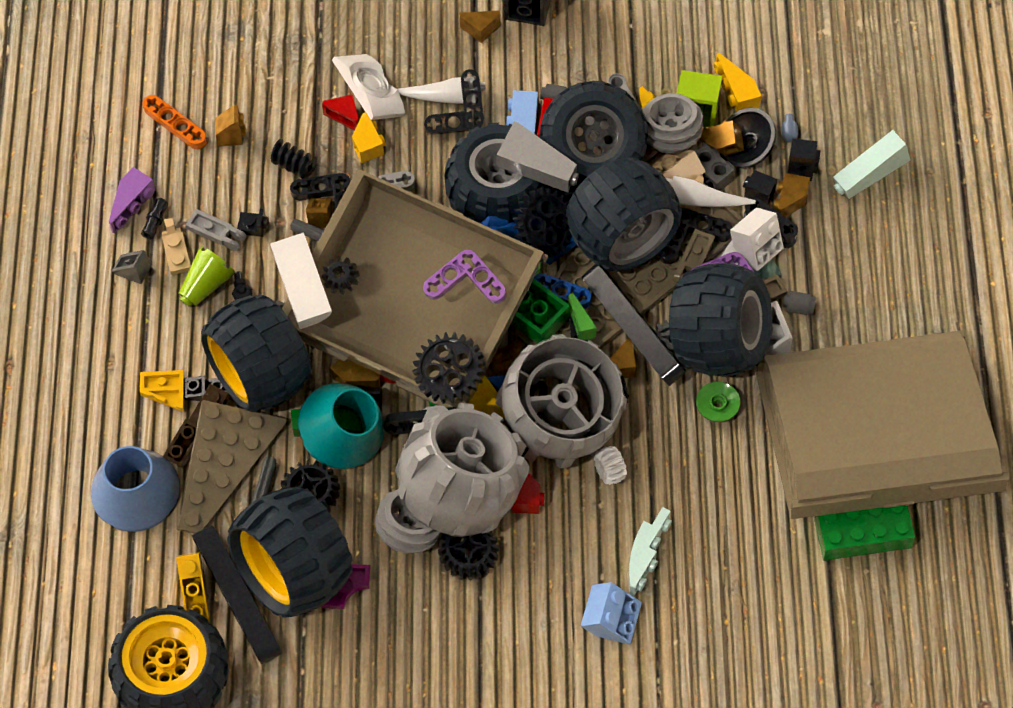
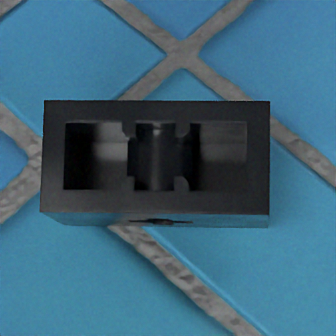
M792 138L788 174L810 177V181H812L813 173L817 174L820 160L821 150H817V141Z

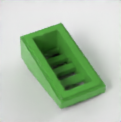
M573 293L569 294L568 304L570 305V314L578 339L585 341L596 338L597 328L575 295Z

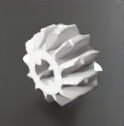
M615 446L604 447L595 452L594 465L600 479L605 484H616L625 479L627 475L626 464L621 456V452Z

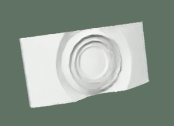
M362 54L339 56L332 59L371 120L403 117L405 115L398 89L389 85L384 76L382 65L373 57Z

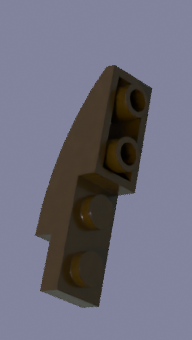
M210 384L188 420L185 419L164 453L163 458L182 468L191 458L201 402L206 400L225 405L231 395Z

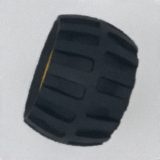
M302 488L281 489L258 498L237 516L228 529L227 542L230 547V554L240 576L244 579L252 594L259 599L260 603L271 610L276 616L281 615L283 618L294 617L321 607L342 589L353 571L351 566L353 561L352 555L349 552L347 540L338 527V523L330 515L322 502L320 503L313 494L303 491Z

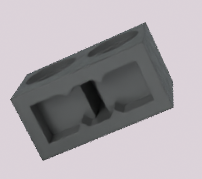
M705 143L695 151L706 171L702 176L704 178L703 182L707 186L721 191L734 181L735 169L733 165L721 158L716 149L710 148Z

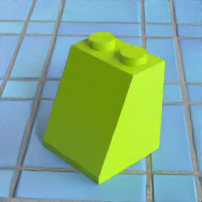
M681 70L676 94L690 98L700 107L703 115V128L714 127L722 76Z

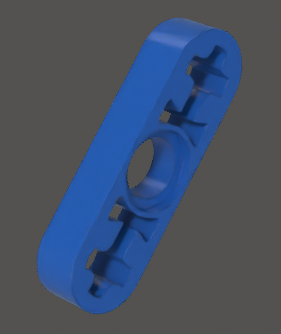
M543 273L537 274L534 277L539 283L545 282L543 286L547 289L551 288L552 285L551 292L557 295L555 292L557 288H565L567 293L557 296L567 304L571 291L574 292L577 299L585 296V299L579 301L584 309L588 308L591 304V293L584 287Z

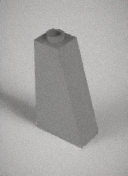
M513 122L497 153V166L569 192L571 186H575L579 178L577 164L518 122Z

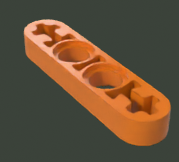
M149 95L144 98L142 104L148 116L191 148L202 149L205 147L207 139L205 132L158 96ZM166 113L173 115L169 120L162 119V116ZM181 124L188 126L184 131H178L177 127Z

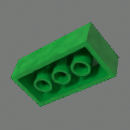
M533 279L511 324L538 344L541 341L550 339L570 319V305Z
M908 505L814 517L823 561L911 549L915 540Z

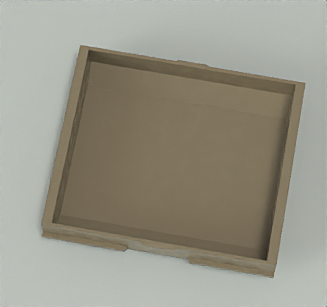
M357 169L312 252V257L332 313L325 320L317 324L299 329L289 298L282 310L291 320L303 343L344 362L350 360L395 381L397 387L433 404L457 407L459 402H461L458 397L455 398L454 404L451 403L449 398H447L445 404H442L440 397L434 402L432 395L427 398L424 394L425 390L420 391L418 388L420 384H416L414 380L417 376L412 372V370L417 368L414 366L413 361L420 360L416 353H423L421 345L428 347V339L435 342L436 335L443 339L444 333L447 332L449 338H451L452 334L456 332L459 339L464 334L466 341L471 338L474 342L473 346L478 344L479 352H482L484 358L481 360H484L486 366L482 367V369L486 372L533 282L540 262L545 264L548 255L544 254L541 250L471 220L458 211L440 203H433ZM472 250L503 284L506 290V298L499 304L491 303L468 276L436 300L429 299L426 296L423 285L428 278L460 252ZM338 256L341 257L342 262L346 257L349 258L350 263L357 265L356 270L360 273V276L356 278L358 285L351 284L352 292L346 288L344 295L339 290L335 294L332 293L331 288L325 287V281L322 279V275L326 273L323 270V266L330 267L329 259L335 263ZM465 257V263H468L472 270H474L476 267L473 265L472 258ZM448 270L445 273V278L448 280H453L457 276L455 270ZM483 271L476 275V280L479 282H484L488 278V274ZM342 273V275L338 274V275H337V278H340V276L343 277L345 274H344V273ZM440 277V278H439L440 284L442 283L443 286H445L446 284L443 282L442 278ZM490 284L488 287L492 291V296H500L499 291L501 289L495 290L492 284ZM431 285L430 292L434 291L436 293L438 291L437 286ZM449 351L441 352L439 357H446ZM469 359L461 360L459 365L467 364ZM433 360V361L431 362V363L434 362V363L440 364L438 361H435V360ZM439 371L431 372L430 377L437 376ZM459 379L451 380L449 385H456ZM469 390L471 397H468L466 394L462 395L463 401L461 403H469L476 391Z
M964 330L763 357L757 366L756 378L791 519L881 507L889 508L919 502L1006 491L1007 482H1009L1010 478L1008 472H1002L998 445L965 342Z

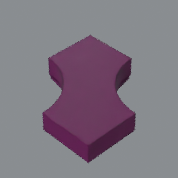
M351 564L353 571L345 585L331 600L321 607L345 609L346 602L352 594L363 589H369L371 566Z

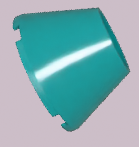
M347 383L324 385L312 392L300 409L298 430H300L303 445L312 457L322 464L325 463L328 467L349 469L361 466L374 457L384 439V418L378 404L370 394L357 386ZM343 405L353 409L361 419L362 433L352 434L343 430L335 421L333 407Z

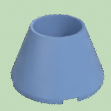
M125 446L114 450L96 472L91 485V500L97 515L103 521L114 526L115 529L127 532L144 531L163 522L173 507L175 508L180 495L179 477L174 466L167 459L163 458L162 455L134 446ZM143 471L149 474L147 479L135 488L120 489L115 487L119 478L126 473Z

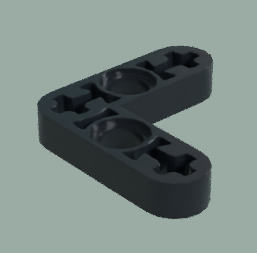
M468 69L461 75L464 111L429 115L424 121V128L428 133L462 132L482 127L484 115L480 79L476 71ZM468 74L476 78V80H473L472 85L473 88L477 87V91L469 90L465 92V88L469 89L468 81H464ZM470 94L476 95L478 97L477 104L469 105L466 101L467 96ZM480 108V111L476 110V118H480L481 121H478L477 125L474 126L468 120L472 119V111L467 112V109L474 110ZM445 117L446 129H442V125L436 126V130H432L430 126H427V124L431 123V119H435V122L439 123L442 122L441 118ZM457 117L460 120L459 126L456 128L450 127L448 125L449 118Z
M344 173L297 179L291 183L290 192L292 197L298 201L334 196L335 208H337L338 201L343 197L351 181L349 176ZM340 181L344 183V191H340ZM323 183L326 185V188L324 190H316L315 186ZM299 187H302V192L297 191Z
M681 208V217H686L682 222V226H679L677 230L681 238L677 240L672 239L659 253V259L665 264L674 263L679 256L687 233H693L695 229L715 236V241L727 242L731 239L730 230L732 225L725 220L687 208ZM705 221L709 226L701 229L697 226V223ZM722 229H726V232L720 234ZM670 245L672 246V254L666 256L665 253L668 252Z

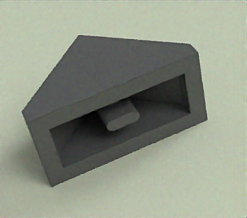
M144 250L120 255L111 272L141 284L151 268L147 253Z

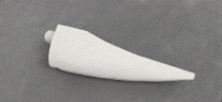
M461 77L422 86L398 89L400 95L410 98L463 104ZM474 77L464 79V81L469 83V89L465 88V92L478 90L477 87L473 88L472 85L473 80H475ZM480 82L481 90H486L485 82ZM468 95L466 98L467 103L476 104V95Z
M673 176V179L666 178L673 187L679 203L682 205L728 207L755 204L756 200L718 191L695 180Z

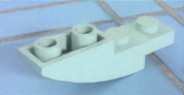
M662 507L652 525L643 521L634 540L629 563V592L632 596L638 590L642 591L647 582L645 577L648 572L652 573L658 564L656 560L657 551L655 550L661 541L659 537L663 531L665 533L668 531L672 520H670L671 511Z

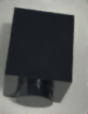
M754 170L751 177L747 176L743 183V188H745L744 197L748 199L758 198L768 205L776 191L777 179Z

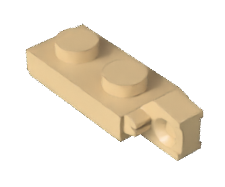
M173 218L164 219L167 231L162 232V240L170 274L175 275L188 272L191 265L183 232H181L180 228L175 229Z

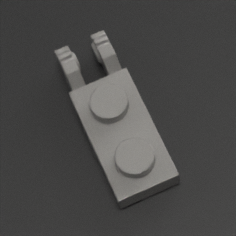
M198 209L194 211L185 225L187 230L220 245L224 244L227 248L238 251L240 245L228 238V236L231 234L234 238L244 241L247 236L243 231L233 227L232 224Z

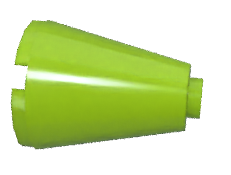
M201 246L179 291L181 296L179 300L188 307L191 305L197 306L232 277L235 270L231 266L227 269L224 266L226 262L222 258Z

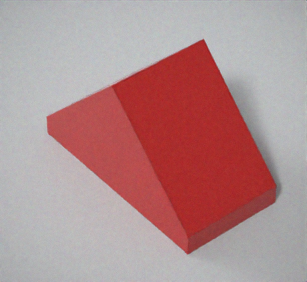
M353 94L322 102L323 115L355 131L359 123V117Z

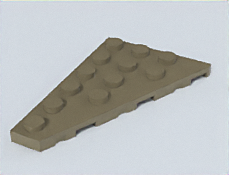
M206 400L201 402L177 530L195 534L205 528L285 425L286 419L258 412H250L245 409Z

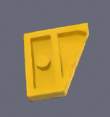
M184 370L140 372V395L183 412Z

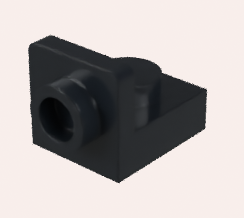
M261 208L259 214L240 212L237 229L243 231L246 235L263 237L264 229H268L269 217L265 215V210Z

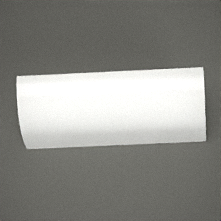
M304 233L271 243L272 253L299 329L325 320L330 316L332 310Z

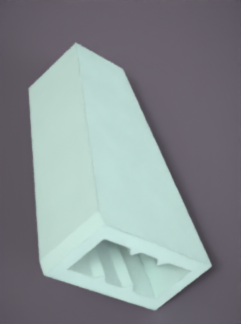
M892 130L833 176L835 181L834 188L841 196L845 194L848 199L855 196L910 161L906 144Z

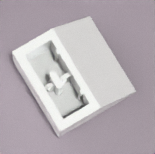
M755 208L730 230L735 250L756 271L760 270L784 248L777 213Z

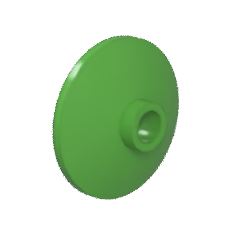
M711 382L703 386L698 392L696 406L699 413L707 420L725 422L732 419L738 413L740 396L736 389L727 383ZM719 403L721 407H715L714 404Z

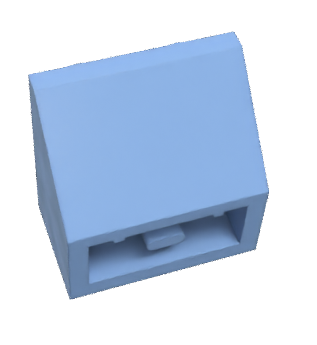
M612 582L592 585L581 627L597 637L631 644L642 602Z

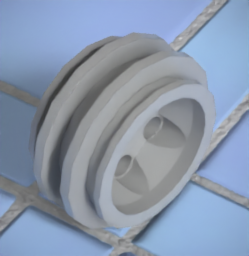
M672 93L660 95L652 99L642 109L648 127L647 144L664 153L682 152L695 144L702 135L703 115L701 109L686 96Z
M398 489L389 492L381 500L374 520L376 532L382 541L392 549L402 553H421L430 549L438 541L441 532L430 527L428 528L419 522L406 505L403 504L397 492Z

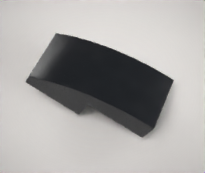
M206 376L184 378L185 400L200 401L210 384L225 392L227 391L218 378L207 379Z

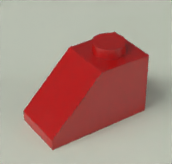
M529 472L512 507V513L539 514L540 506H544L545 493H540V484Z

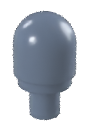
M786 114L785 122L781 126L782 138L786 142H792V138H798V125L793 121V114Z

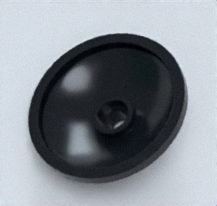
M758 108L741 109L732 114L726 121L733 120L741 127L744 151L724 156L721 153L720 155L734 167L749 168L761 163L771 153L776 142L777 131L773 119L763 110Z

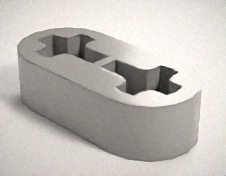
M409 171L389 173L378 177L391 184H397L398 187L407 191H411L415 187L414 175ZM403 179H407L408 184H404Z

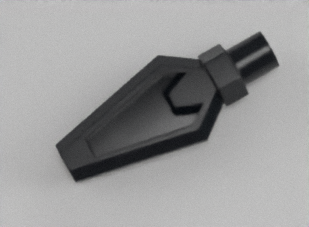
M235 272L233 274L235 288L232 292L234 300L252 296V288L246 285L242 272Z

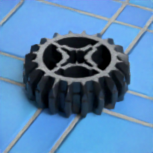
M307 460L304 466L298 462L297 469L290 467L291 474H284L285 480H281V489L294 488L302 480V483L297 487L311 493L307 488L308 484L317 500L318 496L327 489L325 495L318 501L322 502L330 513V506H336L335 499L340 497L338 492L340 484L337 483L339 480L338 476L334 475V470L332 468L327 469L325 463L319 467L317 460L313 465H310V461Z
M493 531L463 537L443 533L442 537L444 540L439 541L441 548L438 549V555L441 556L439 558L440 563L444 564L446 571L451 570L452 576L459 573V579L461 580L464 578V575H467L470 581L472 580V575H476L480 579L481 572L488 574V567L494 568V561L498 560L497 552H499V546L496 545L498 543L497 538L492 537ZM472 537L479 539V540L482 541L484 544H482L481 542H476V541H474V540L472 539ZM464 538L462 542L455 543L456 541ZM468 543L471 549L470 557H468V553L466 552ZM482 555H484V557H483L482 559H480L479 561L473 563V561H474L476 558L482 557ZM456 559H462L465 561V563H461Z

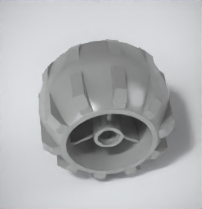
M559 334L552 335L550 339L541 341L536 345H528L521 351L506 373L503 385L497 393L495 404L503 409L505 416L503 425L510 433H518L525 442L527 448L524 454L525 459L533 463L539 455L555 459L558 468H568L577 458L586 455L593 457L595 452L599 451L609 441L617 429L621 415L626 410L627 398L623 394V385L620 379L622 372L618 365L613 363L598 348L597 344L590 340L586 342ZM554 378L564 381V383L555 386L549 395L534 397L529 395L530 385L536 380ZM575 389L579 391L587 404L589 421L585 419L575 406L578 396ZM537 412H540V413H541V416H542V418L544 419V421H542V420L537 416V414H536ZM563 421L570 430L557 429L545 422L556 425Z
M459 402L457 408L448 410L445 406L435 405L427 409L421 423L414 424L407 442L402 448L395 472L399 486L397 492L403 504L406 505L419 522L428 528L430 527L439 532L457 537L483 534L497 528L500 520L510 512L517 500L519 491L530 468L525 458L521 457L526 448L525 442L518 433H510L502 424L504 418L495 412L488 415L474 410V404Z

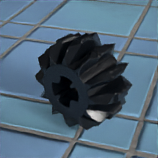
M338 256L335 263L329 259L330 267L323 266V270L326 272L322 275V279L325 281L324 285L326 288H331V292L334 294L339 290L344 295L346 288L352 292L351 284L358 285L356 278L360 276V273L356 270L357 265L350 263L351 261L347 257L342 262L341 257ZM342 273L345 274L343 277L340 276V278H337V275H338V274H340V275H342Z

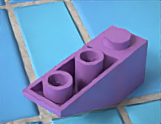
M132 167L119 181L109 218L110 228L114 234L125 226L127 220L139 211L141 205L150 199L155 191L153 180L135 167Z

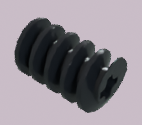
M279 139L272 149L271 162L280 168H285L286 171L292 172L294 175H299L301 179L308 178L316 168L317 157L315 156L311 160V153H307L304 156L305 151L303 149L297 152V146L291 147L289 142L284 144V140Z

